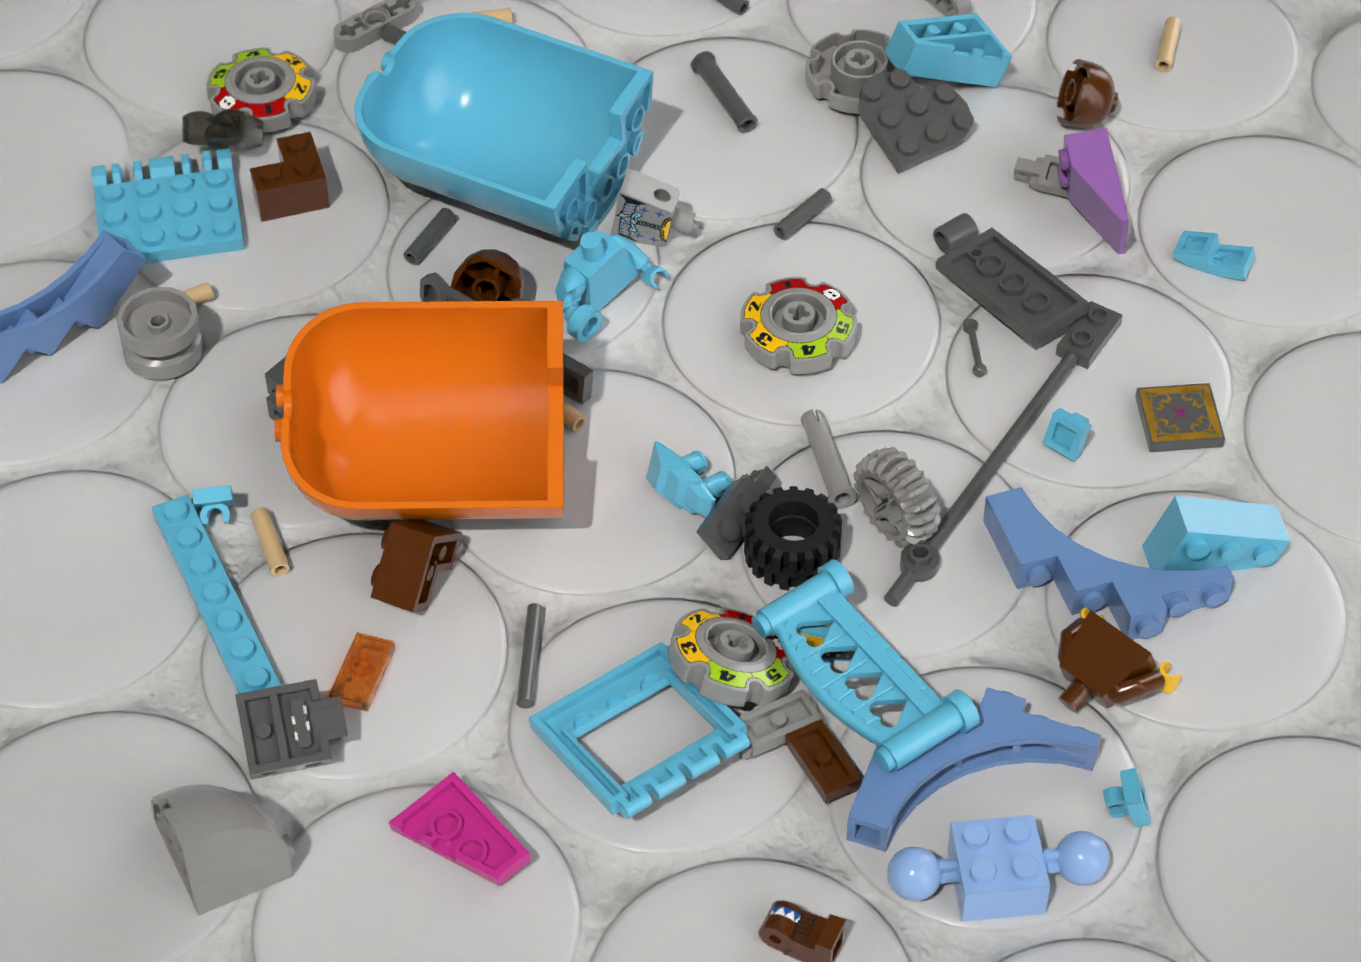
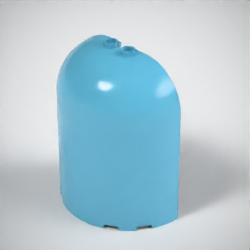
M452 13L437 16L416 25L400 38L390 52L385 53L381 62V70L383 72L374 71L366 77L364 85L356 97L354 112L358 131L365 147L377 163L395 177L563 239L578 241L580 234L594 231L608 215L619 197L625 173L629 166L630 155L634 157L638 155L645 133L639 127L643 121L644 112L650 110L653 71L491 16L477 13Z

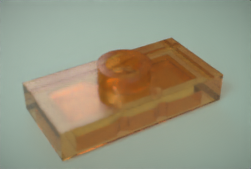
M357 632L329 692V698L341 696L343 706L368 711L394 654V641Z

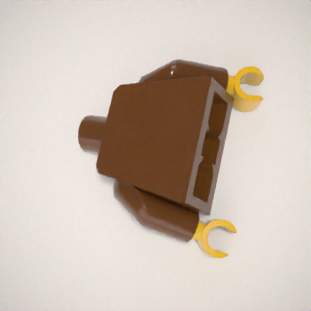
M1082 608L1080 618L1076 619L1060 633L1059 667L1064 678L1070 682V685L1061 694L1059 700L1074 713H1078L1090 698L1108 709L1115 703L1123 704L1158 690L1171 693L1176 690L1182 677L1181 674L1176 676L1168 675L1171 664L1168 661L1162 662L1158 671L1154 670L1156 665L1151 652L1104 620L1103 615L1099 616L1088 608Z

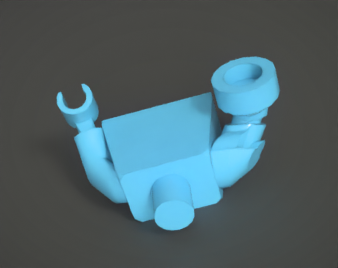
M601 230L586 232L580 238L581 245L564 261V270L561 272L555 294L558 301H563V313H565L564 319L567 322L568 334L581 343L587 342L595 336L603 319L602 313L599 311L638 276L637 270H641L642 282L654 288H660L654 282V275L656 273L666 279L669 278L667 270L649 264L647 262L649 258L632 240L621 235L611 234L608 236Z

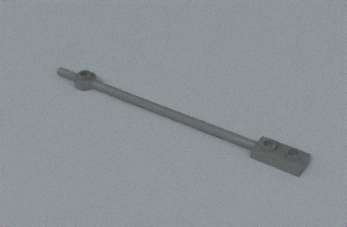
M1092 301L1088 303V313L1075 320L1057 344L1055 355L1061 357L1062 360L942 518L941 523L938 525V531L932 534V537L925 542H919L915 545L909 544L904 547L900 557V570L902 573L884 596L887 604L894 607L897 606L915 581L925 582L935 577L939 568L938 550L1075 365L1077 364L1089 369L1120 327L1122 314Z

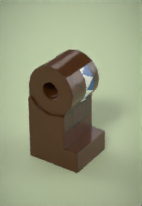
M780 900L772 904L758 934L761 940L769 947L801 962H835L845 942L846 919L832 914L826 919L803 911L791 902Z

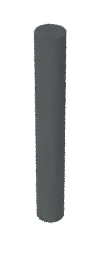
M537 603L527 606L516 702L520 708H530L533 704L543 607Z

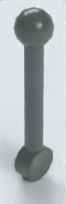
M966 319L963 330L969 334L975 363L972 371L975 376L982 377L986 374L987 367L982 363L976 337L978 322L975 319Z

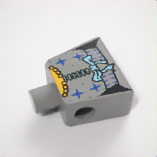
M627 168L618 198L611 234L621 235L632 240L634 243L662 247L666 245L671 229L691 234L696 213L676 208L680 194L678 188Z

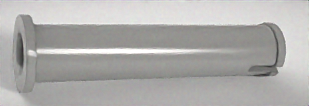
M813 409L802 415L801 424L805 429L829 494L828 503H834L838 509L847 508L856 501L857 492L849 485L823 412L816 409L815 413L818 418L816 420Z

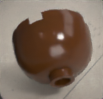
M1076 59L1072 63L1077 66L1074 71H1066L1060 86L1057 107L1063 108L1064 117L1057 116L1060 125L1087 129L1099 125L1107 118L1109 112H1114L1118 103V93L1115 92L1111 75L1101 65Z
M481 249L470 254L454 272L451 287L475 301H511L515 298H523L526 284L523 271L517 261L509 254L496 249Z

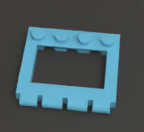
M662 642L529 717L531 729L612 815L620 812L627 819L652 805V799L649 794L656 800H660L686 784L683 774L693 780L720 764L717 754L724 760H727L750 746L746 724L726 704L708 699L698 693L699 687L692 683H684L673 671L667 656L668 647ZM671 685L715 730L620 786L583 748L576 738L664 687Z

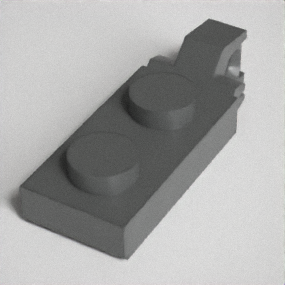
M768 466L758 471L753 470L750 475L745 474L740 479L732 481L696 531L720 560L729 558L744 537L746 513L750 510V505L753 501L759 502V496L769 490L775 481L776 476Z

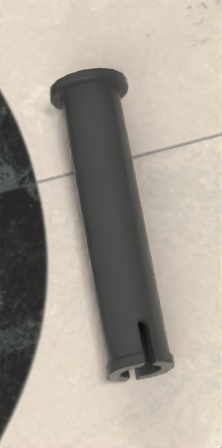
M710 51L699 53L691 62L692 71L702 77L736 124L738 130L741 133L752 131L757 126V117L753 115L715 63L716 58L714 54Z

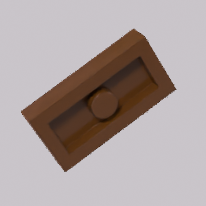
M821 719L785 734V745L825 804L860 788L862 777Z

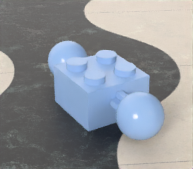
M1034 815L951 822L947 849L949 858L937 859L933 853L922 847H906L898 851L890 860L887 878L892 890L901 898L909 901L924 900L934 894L940 884L954 883L961 922L1045 914L1050 891L1048 874L1060 873L1065 880L1076 885L1095 883L1107 871L1109 852L1103 840L1088 831L1072 832L1059 842L1057 848L1042 849Z

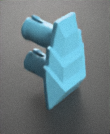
M654 442L646 479L655 491L679 510L683 508L692 515L697 513L706 518L714 508L715 498L722 496L732 482L730 476L724 471H719L702 479L699 475L706 472L705 468L708 465L702 452L693 451L680 457L662 443Z

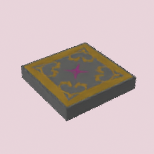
M1210 383L1137 388L1135 397L1149 452L1224 446L1225 436Z

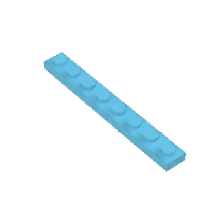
M188 494L153 506L154 519L237 693L281 686Z

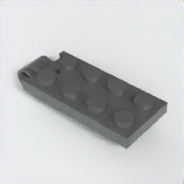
M962 213L933 230V238L936 245L945 253V255L937 259L936 269L1032 346L1088 313L1087 300L994 228H990L978 235L977 225L969 214Z

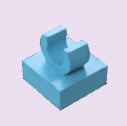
M1059 408L1051 416L1043 444L1074 461L1081 456L1092 425L1088 423L1089 419L1079 413L1071 414Z
M231 485L192 489L193 505L197 511L201 510L200 519L205 527L209 526L208 517L214 510L222 512L224 524L230 523L231 514L227 507L235 506Z
M1132 768L1119 771L1122 787L1115 786L1103 790L1105 805L1109 807L1111 818H1120L1129 814L1135 827L1151 824L1145 787L1137 769Z

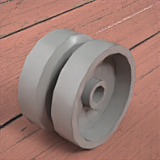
M172 287L143 289L128 297L119 307L116 322L126 365L135 374L147 379L166 380L179 377L192 370L200 361L204 345L199 327L198 313L195 302L185 292Z

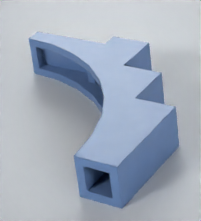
M102 231L88 251L57 280L26 300L0 310V383L5 381L24 351L30 354H35L37 351L52 356L73 324L79 327H83L86 324L100 329L147 258L127 239Z
M1022 487L986 496L983 522L1016 588L1040 586L1054 580L1071 615L1080 613L1082 608H1088L1094 612L1108 606L1121 632L1134 640L1150 638L1157 633L1163 632L1166 617H1178L1196 609L1216 607L1229 600L1234 576L1228 565L1202 570L1168 571L1130 565L1107 558L1081 546L1056 529L1035 508Z
M987 687L978 710L980 722L967 732L961 733L957 731L897 771L885 772L877 763L873 753L848 815L846 840L886 852L898 828L920 803L941 787L965 775L995 766L1028 762L1049 763L1092 771L1097 758L1101 734L1091 732L1083 727H1074L1053 721L1043 715L1024 712L1026 698L1015 696L1008 691H998Z

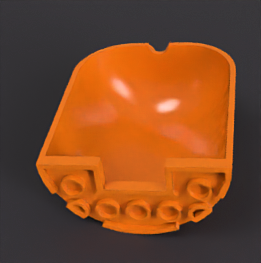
M563 301L354 302L333 307L314 317L301 328L290 344L284 363L283 384L276 385L277 408H284V415L282 419H275V442H281L283 460L294 485L308 501L322 511L350 520L564 519Z

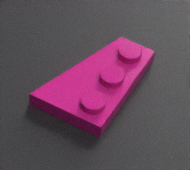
M454 771L388 822L392 831L498 886L502 885L532 861L530 853Z

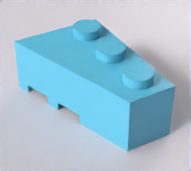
M977 13L898 21L884 52L896 69L905 70L909 76L990 87L998 86L1012 58V55Z
M1174 496L1142 547L1149 567L1153 569L1167 571L1202 570L1228 565L1230 571L1273 566L1289 544L1290 538L1277 505Z

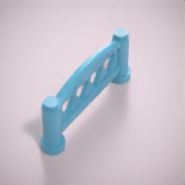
M832 559L818 568L817 575L759 609L756 615L752 617V624L761 637H773L776 635L779 638V642L790 664L811 694L839 721L879 747L874 751V757L885 772L897 771L957 731L965 733L978 725L980 722L979 714L972 700L960 689H955L940 699L860 613L853 608L845 599L854 593L853 581L845 567L839 561ZM831 625L823 644L818 647L809 646L806 643L807 637L801 636L796 632L803 626ZM855 651L848 669L843 673L833 672L831 670V663L821 659V656L827 652ZM880 677L873 696L868 700L858 699L855 695V689L848 688L845 685L849 679ZM905 704L898 723L893 727L883 726L880 722L881 717L870 712L871 708L877 705Z

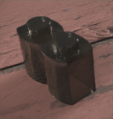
M225 110L216 115L205 111L190 112L182 117V141L206 151L226 149L230 146L240 150L255 149L263 145V120L240 110Z

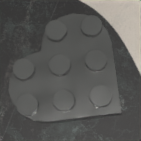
M895 69L892 72L887 71L873 75L866 80L859 93V114L898 174L956 148L963 143L974 123V117L967 102L956 93L950 84L942 83L938 86L920 88L903 69Z

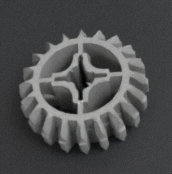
M883 447L880 450L876 449L869 453L861 462L856 464V471L853 475L856 481L854 489L859 493L857 499L864 507L863 512L870 518V524H874L878 532L886 536L887 541L893 540L895 545L901 549L909 544L915 545L919 542H925L932 537V534L938 531V525L941 523L938 513L941 510L935 501L937 495L932 492L931 482H928L924 477V471H920L917 468L914 459L909 460L904 451L899 452L895 447Z

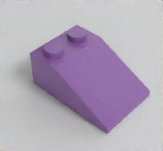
M1107 128L1064 135V147L1058 150L1060 167H1057V175L1060 187H1066L1069 200L1118 255L1125 254L1129 218Z

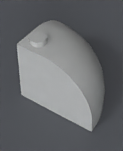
M197 784L166 791L154 796L151 800L154 822L198 915L293 877L291 859L296 857V853L287 834L281 836L265 812L245 796L224 787Z

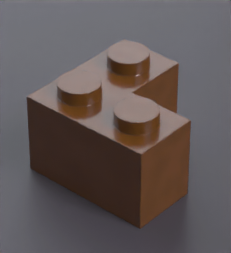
M311 131L277 138L280 162L250 168L254 199L261 222L330 208L326 176Z
M427 520L391 522V525L385 530L382 537L381 548L384 550L380 564L375 567L371 576L373 590L370 598L411 612L427 609L437 572L452 569L462 532Z

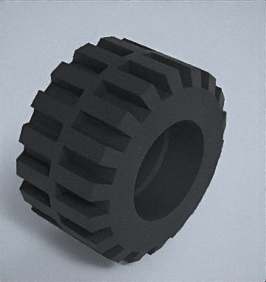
M790 486L789 490H783L782 487L773 489V494L765 492L760 495L759 502L753 501L745 517L744 555H746L745 562L748 568H752V574L756 578L764 577V583L769 586L778 584L779 589L788 590V587H797L817 575L818 568L832 559L839 561L841 554L842 518L840 514H837L838 508L836 505L828 503V497L822 493L815 495L813 489L806 488L803 491L798 490V486ZM785 536H799V537H802V538H805V539H802V540H786V539H783V538H781V537H785Z

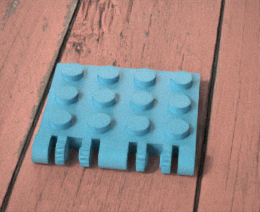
M230 148L216 150L219 169L215 170L212 167L210 151L202 152L201 160L205 171L191 173L192 162L189 154L181 155L183 174L176 175L173 156L149 159L151 179H144L141 160L133 161L132 171L135 181L123 183V172L119 163L111 164L114 184H108L105 165L91 167L98 235L102 231H106L127 239L147 258L145 263L244 250Z

